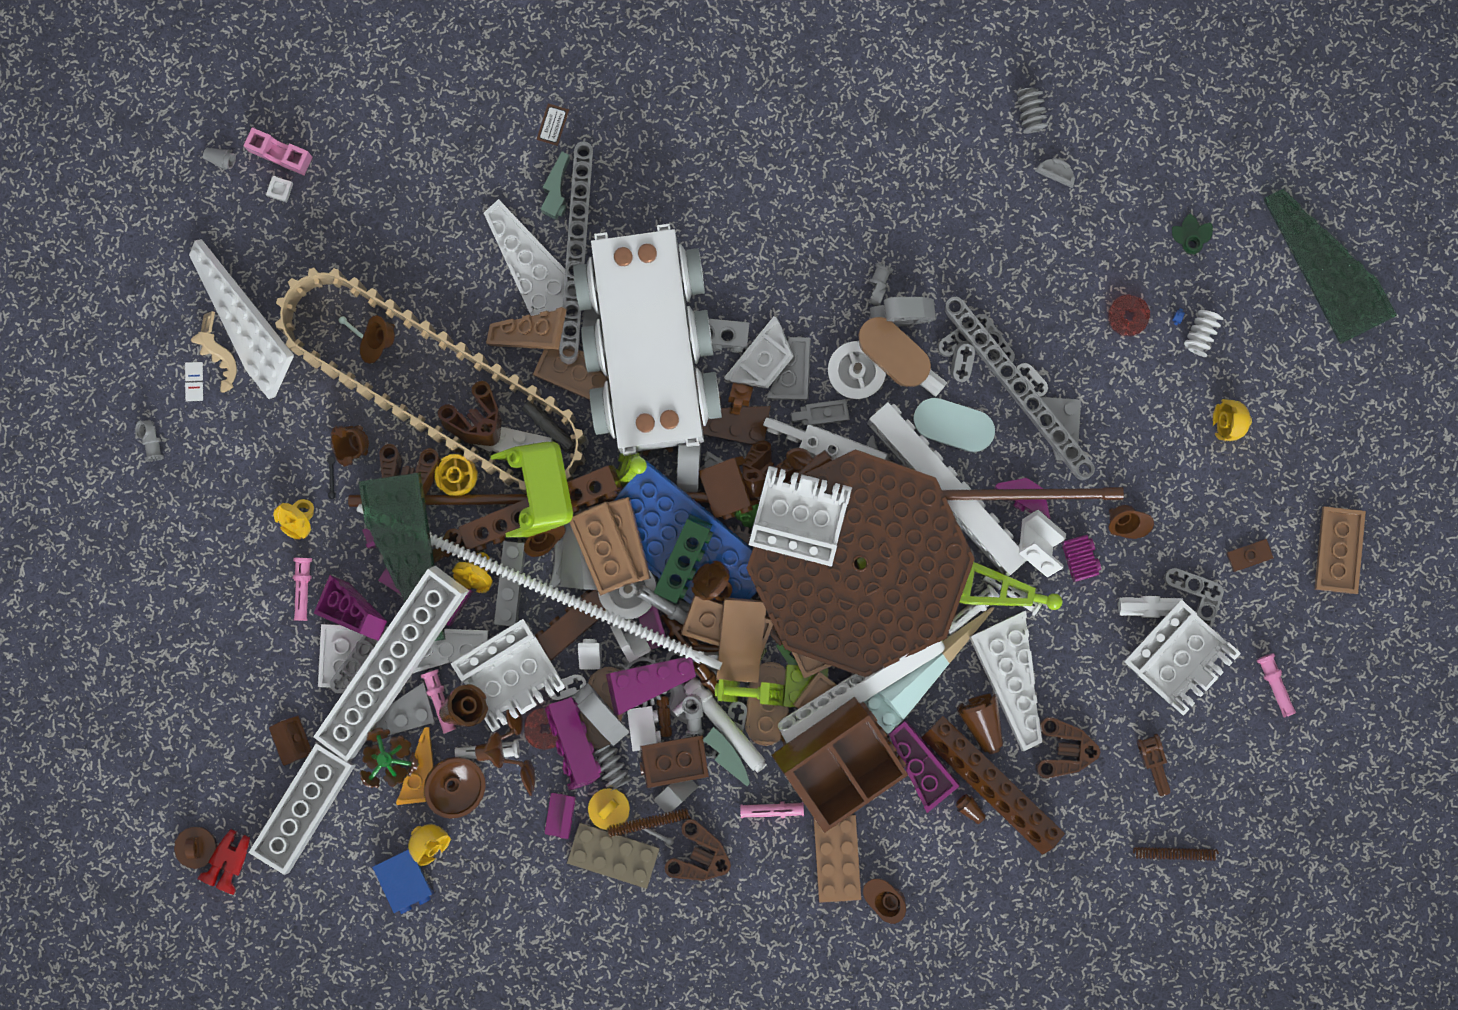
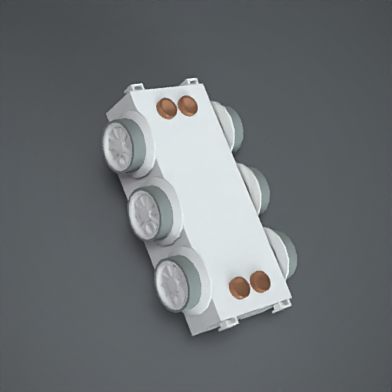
M670 224L657 225L658 232L608 238L607 232L594 234L595 240L591 241L593 259L589 257L587 264L573 266L575 289L580 311L594 309L597 315L601 314V320L597 319L595 326L581 327L583 351L588 373L602 371L605 376L609 375V382L608 380L605 381L604 387L590 389L589 392L596 435L610 433L613 439L617 436L618 449L624 456L637 454V451L679 446V444H686L687 447L700 445L699 443L704 442L701 414L704 426H706L708 418L722 417L716 372L703 373L702 375L700 370L696 368L695 374L694 360L695 364H698L700 356L713 355L707 310L693 312L690 306L686 307V300L689 302L691 295L705 293L699 248L685 251L683 246L679 244L678 250L675 229L671 230Z

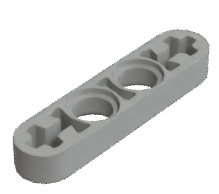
M363 635L331 679L330 687L335 693H344L368 656L360 654V647L363 644H368L371 652L375 646L371 642L366 641L367 636ZM351 661H355L358 664V670L355 673H350L347 669V665ZM342 671H344L352 679L346 678L343 682L345 688L337 689V683L335 682L336 680L341 681L344 678V675H341Z

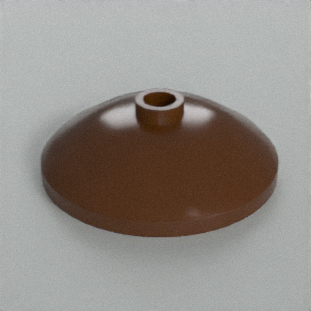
M451 757L439 762L431 769L424 783V798L427 805L434 813L444 818H459L469 814L479 805L485 792V777L482 770L473 761L464 757ZM453 780L452 785L448 786V782Z

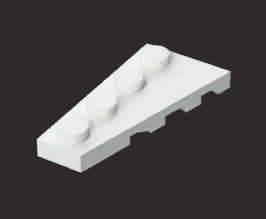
M501 427L500 440L496 445H474L489 452L493 450L499 453L515 446L552 442V438Z

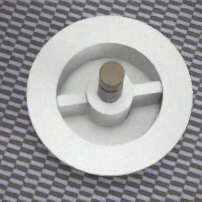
M859 341L848 342L840 346L832 354L828 364V376L832 386L838 393L851 399H863L873 395L880 389L886 373L861 350Z
M649 571L650 579L625 585L601 596L598 592L600 602L605 610H608L610 614L614 612L615 616L619 614L620 618L625 617V619H634L645 614L652 605L637 597L636 594L637 591L642 592L639 590L642 585H645L652 591L655 590L656 582L652 573Z

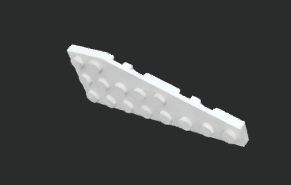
M203 240L194 241L189 256L245 370L268 399L274 398L294 357L293 353Z
M321 624L318 687L331 688V679L363 637L362 634L341 625ZM443 629L413 673L454 662L488 641L489 631ZM369 637L366 638V641H369L374 646H376L377 643L373 642L375 639H369ZM363 644L360 647V654L362 656L370 654V646ZM355 661L349 662L347 665L348 671L355 673L358 670V664ZM342 671L341 675H344V678L341 681L336 680V688H345L343 682L346 678L351 680L352 677Z

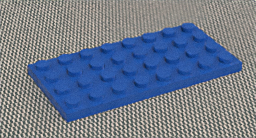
M646 461L647 468L645 472L636 474L613 501L630 497L649 571L660 579L684 524L691 514L713 524L710 531L714 532L709 544L704 543L702 547L705 553L701 561H696L693 568L697 569V572L706 563L711 564L714 563L713 561L722 562L728 568L730 575L728 582L732 586V593L729 598L751 599L757 590L746 567L753 548ZM688 538L690 544H699L696 538ZM680 556V560L683 563H690V559L687 556ZM678 574L672 575L674 581H682ZM688 579L685 584L688 590L683 599L691 604L694 597L691 587H693L694 583Z

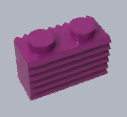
M1088 535L1061 542L1073 582L1099 575L1101 565L1099 559L1094 558L1093 550H1095V545L1092 538L1089 539Z

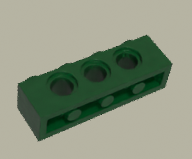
M691 514L688 516L654 590L655 594L674 603H677L679 597L684 598L688 590L685 584L688 579L692 581L697 570L693 568L695 562L701 561L705 553L702 547L704 543L709 544L714 533L710 531L713 524ZM688 538H696L699 544H690ZM680 556H687L690 559V563H683L680 560ZM678 574L682 581H674L672 575Z

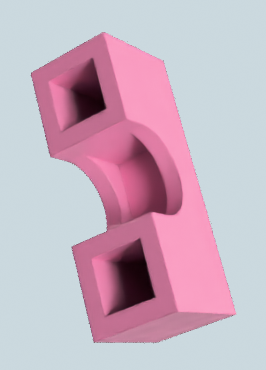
M251 128L244 144L248 152L301 175H305L313 158L308 151L290 143L289 145L281 143L271 135L255 128Z

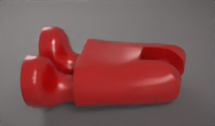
M230 829L208 862L212 865L207 872L200 873L197 879L208 885L215 886L218 874L223 869L224 873L215 888L234 895L236 888L232 884L233 874L237 876L240 874L247 854L250 837L243 835L238 847H233L231 845L235 840L237 831Z

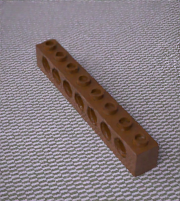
M612 465L605 466L567 482L573 513L580 511L579 507L585 504L589 507L599 503L598 499L606 497V499L618 495L617 491L623 489L616 469ZM597 481L601 484V490L598 493L594 490V484ZM578 489L582 492L580 500H577L575 497V492ZM528 498L459 526L458 528L466 549L479 552L487 549V544L493 542V545L505 541V533L520 528L519 515L523 509L529 507ZM502 520H505L507 523L505 531L500 526ZM484 528L488 530L487 538H484L482 535Z
M944 716L939 718L921 737L1042 855L1053 849L1065 835L1050 818Z

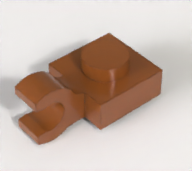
M733 382L728 402L733 403V414L740 415L742 405L749 406L753 387Z

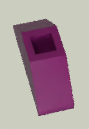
M1028 478L998 483L994 487V489H1043ZM1046 499L1011 500L1014 502L1013 506L1022 512L1026 510L1032 514L1039 510L1050 519Z

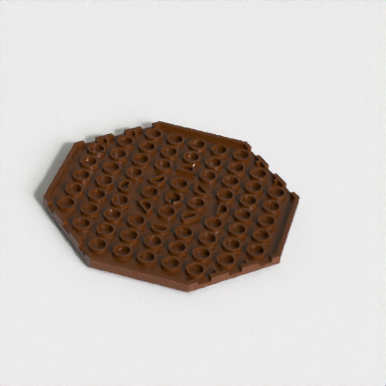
M856 449L803 474L818 478L817 488H820L822 480H826L827 488L824 493L832 495L835 483L840 484L839 494H841L843 485L852 487L842 522L832 566L753 547L746 569L784 648L848 672L867 677L881 670L883 666L886 668L900 661V657L905 655L908 657L937 642L945 640L975 558L936 477ZM801 476L797 478V483L800 482ZM859 557H863L866 560V566L863 569H857L854 566V561Z

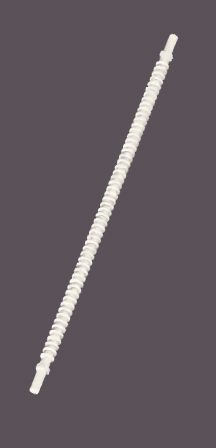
M359 504L357 507L358 512L374 518L378 523H385L387 527L392 526L393 530L397 528L398 532L408 533L409 537L413 535L414 539L419 538L420 542L424 540L425 544L435 545L436 549L440 547L441 551L447 550V554L451 552L452 556L458 555L459 559L463 557L464 561L474 562L476 566L479 564L480 568L485 567L486 571L490 569L491 573L501 574L502 578L506 576L507 580L513 579V583L518 581V585L524 584L525 588L529 586L530 590L540 591L541 595L545 593L546 597L551 596L552 600L556 598L557 602L563 601L564 605L568 603V607L572 605L574 609L579 608L580 612L583 610L585 614L590 613L591 617L595 615L596 619L601 618L602 622L606 620L607 624L613 623L614 627L618 625V629L622 627L624 631L629 630L630 634L634 632L635 636L640 635L641 639L645 637L646 641L652 640V644L656 642L657 646L663 645L664 649L668 647V650H674L675 654L679 652L680 656L686 655L685 658L690 657L699 664L701 662L717 670L721 669L722 662L704 655V652L693 650L692 646L687 648L686 644L681 645L680 641L676 643L675 639L670 640L669 636L665 638L664 634L658 635L659 632L653 633V629L649 631L647 627L642 628L641 624L637 626L636 622L631 623L630 619L626 621L625 617L620 618L619 614L615 616L614 612L610 614L608 610L603 611L602 607L599 609L597 605L592 606L591 602L587 604L586 600L581 601L580 597L576 599L575 595L569 596L570 593L567 592L565 594L564 590L560 592L558 588L553 589L552 585L549 587L547 583L542 584L541 580L537 582L536 578L531 579L530 575L526 577L525 573L521 575L520 571L514 572V568L510 570L509 566L503 567L502 563L498 565V562H492L491 558L487 560L486 556L476 555L475 551L471 553L470 549L465 550L464 546L460 548L459 544L455 546L454 542L448 543V539L444 541L443 537L437 538L436 534L432 536L431 532L421 531L420 527L416 529L415 525L410 526L409 522L405 524L404 520L394 519L393 515L389 517L380 510L376 511L362 504Z

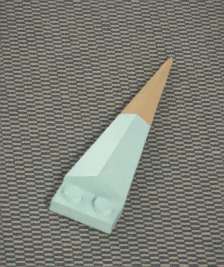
M994 607L989 608L943 641L945 649L941 654L864 701L868 709L871 710L878 720L879 726L883 728L887 735L906 718L968 642L969 637L977 631L991 614Z

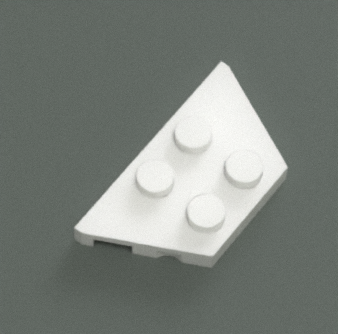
M773 316L724 378L728 382L769 388L794 357L780 322L775 316Z

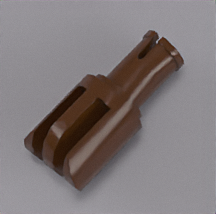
M667 614L660 617L670 630L669 637L671 640L675 639L676 643L680 641L682 645L686 644L687 648L692 646V644L694 646L699 645L696 639L681 635L683 624H680L675 619H669Z

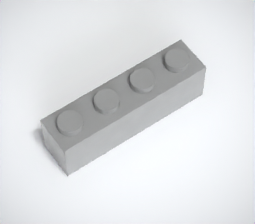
M503 541L501 559L503 567L509 566L510 570L514 568V572L520 571L522 575L525 562L524 543ZM501 574L499 576L494 625L510 627L518 622L522 584L518 585V581L513 583V579L507 580L506 576L502 578Z

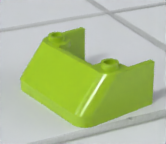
M556 442L515 446L491 455V460H507L513 468L522 467L529 507L523 509L519 515L520 528L505 533L506 537H531L568 524L572 520L573 509L561 449Z

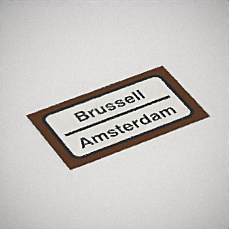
M548 103L536 140L558 146L569 109Z

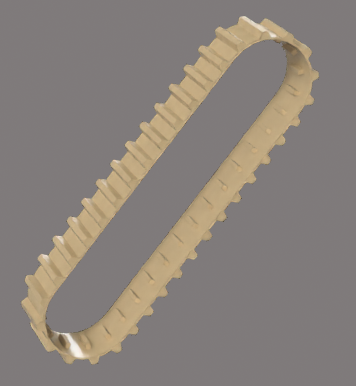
M315 268L309 269L308 276L298 281L291 278L288 281L290 289L285 297L277 298L276 304L281 307V319L275 322L276 328L288 337L285 345L298 356L304 354L303 359L316 369L321 366V370L332 379L339 376V381L350 390L357 386L356 391L368 401L375 397L374 402L383 410L387 411L393 408L392 413L404 422L410 418V424L419 432L428 429V435L437 443L446 440V446L452 452L457 454L463 450L464 457L467 460L472 461L474 464L481 461V467L488 474L492 475L496 471L499 472V478L508 486L515 482L519 485L522 492L527 494L525 481L513 477L514 472L509 468L506 472L495 466V460L490 458L487 461L478 456L477 453L479 451L476 448L472 447L469 450L460 445L461 440L455 436L452 440L442 434L443 429L437 425L434 429L424 423L426 419L419 414L418 418L406 412L408 408L405 405L401 404L398 407L389 401L390 397L384 393L381 397L371 391L373 386L366 382L363 386L355 381L354 378L356 376L351 372L345 375L337 370L338 365L333 361L327 364L320 360V354L315 350L309 353L302 349L305 344L299 339H295L293 333L295 326L292 324L293 312H296L295 307L299 300L311 289L320 288L326 284H334L338 288H341V285L351 289L350 292L355 297H358L359 294L369 300L368 303L373 308L376 305L386 310L388 317L393 318L395 315L403 320L406 328L410 329L413 326L422 332L421 335L426 340L428 337H431L439 342L441 349L445 350L447 347L456 352L459 360L462 361L466 358L474 363V368L480 372L481 369H484L493 375L492 379L498 382L500 379L509 384L512 392L515 393L518 390L527 395V400L533 404L535 400L546 407L545 411L548 414H551L553 411L563 418L561 421L565 426L568 423L572 426L575 434L570 436L573 442L576 441L575 454L571 453L570 458L572 461L565 470L567 482L574 480L572 474L576 471L577 466L585 465L586 459L581 454V444L586 442V437L582 430L575 428L576 418L569 409L561 411L558 408V403L552 396L544 400L541 398L537 387L533 385L527 389L524 388L523 382L517 375L514 374L510 378L506 377L505 371L499 364L496 363L492 367L488 366L489 363L482 354L477 353L475 356H472L471 351L464 343L460 342L456 346L453 345L454 341L446 332L442 331L437 335L436 330L428 321L425 320L419 324V320L408 309L401 313V309L393 300L389 299L384 302V299L375 289L371 288L367 291L357 278L354 277L348 281L335 268L330 273H319Z

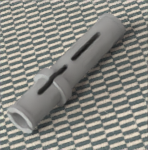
M645 585L639 588L642 592L637 591V597L667 614L669 619H675L684 624L687 612L682 610L680 605L673 604L655 594L654 591Z

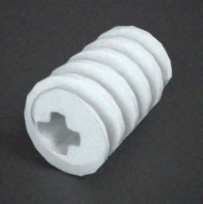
M1199 310L1197 315L1200 318H1195L1194 323L1196 325H1192V332L1187 335L1189 340H1186L1184 345L1194 354L1207 357L1203 350H1210L1211 347L1206 343L1214 342L1210 334L1217 335L1213 327H1220L1221 325L1217 320L1224 319L1217 313Z

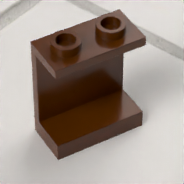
M743 456L726 460L699 471L715 518L722 517L723 520L735 517V512L740 511L743 514L752 511V506L759 504L758 500H750L739 468V466L746 464Z

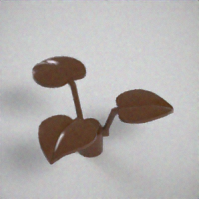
M515 708L519 715L515 719L511 716L508 709L506 710V718L510 731L502 736L498 732H494L487 743L476 745L475 755L478 761L491 760L497 768H502L503 763L519 765L521 767L520 775L523 785L529 796H532L536 776L531 761L528 759L524 762L504 759L502 740L514 733L517 736L520 735L523 728V719L519 710Z

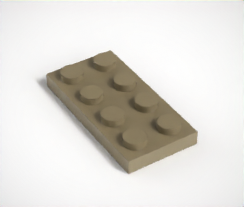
M579 823L567 864L647 889L660 848L621 835L617 836L615 834V837L613 835L610 837L608 831Z

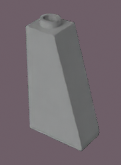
M580 509V511L573 513V515L583 512L586 509ZM569 522L564 525L565 534L563 537L560 587L597 590Z

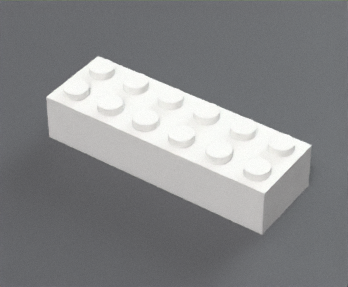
M316 743L248 853L280 873L288 874L356 765L350 761H344L321 743Z

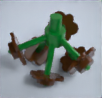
M375 728L369 732L367 740L378 741V745L374 744L363 749L364 756L362 761L367 763V767L374 769V771L371 773L361 770L359 774L361 775L362 783L370 788H379L380 779L375 775L381 767H387L385 770L386 775L383 779L390 787L396 786L397 783H402L407 770L401 768L399 764L408 766V776L410 777L412 772L416 771L419 766L415 752H412L409 761L393 759L394 754L398 758H403L405 755L408 756L410 754L411 743L409 740H405L402 735L392 737L390 739L391 751L388 753L384 750L382 739L388 737L390 730Z

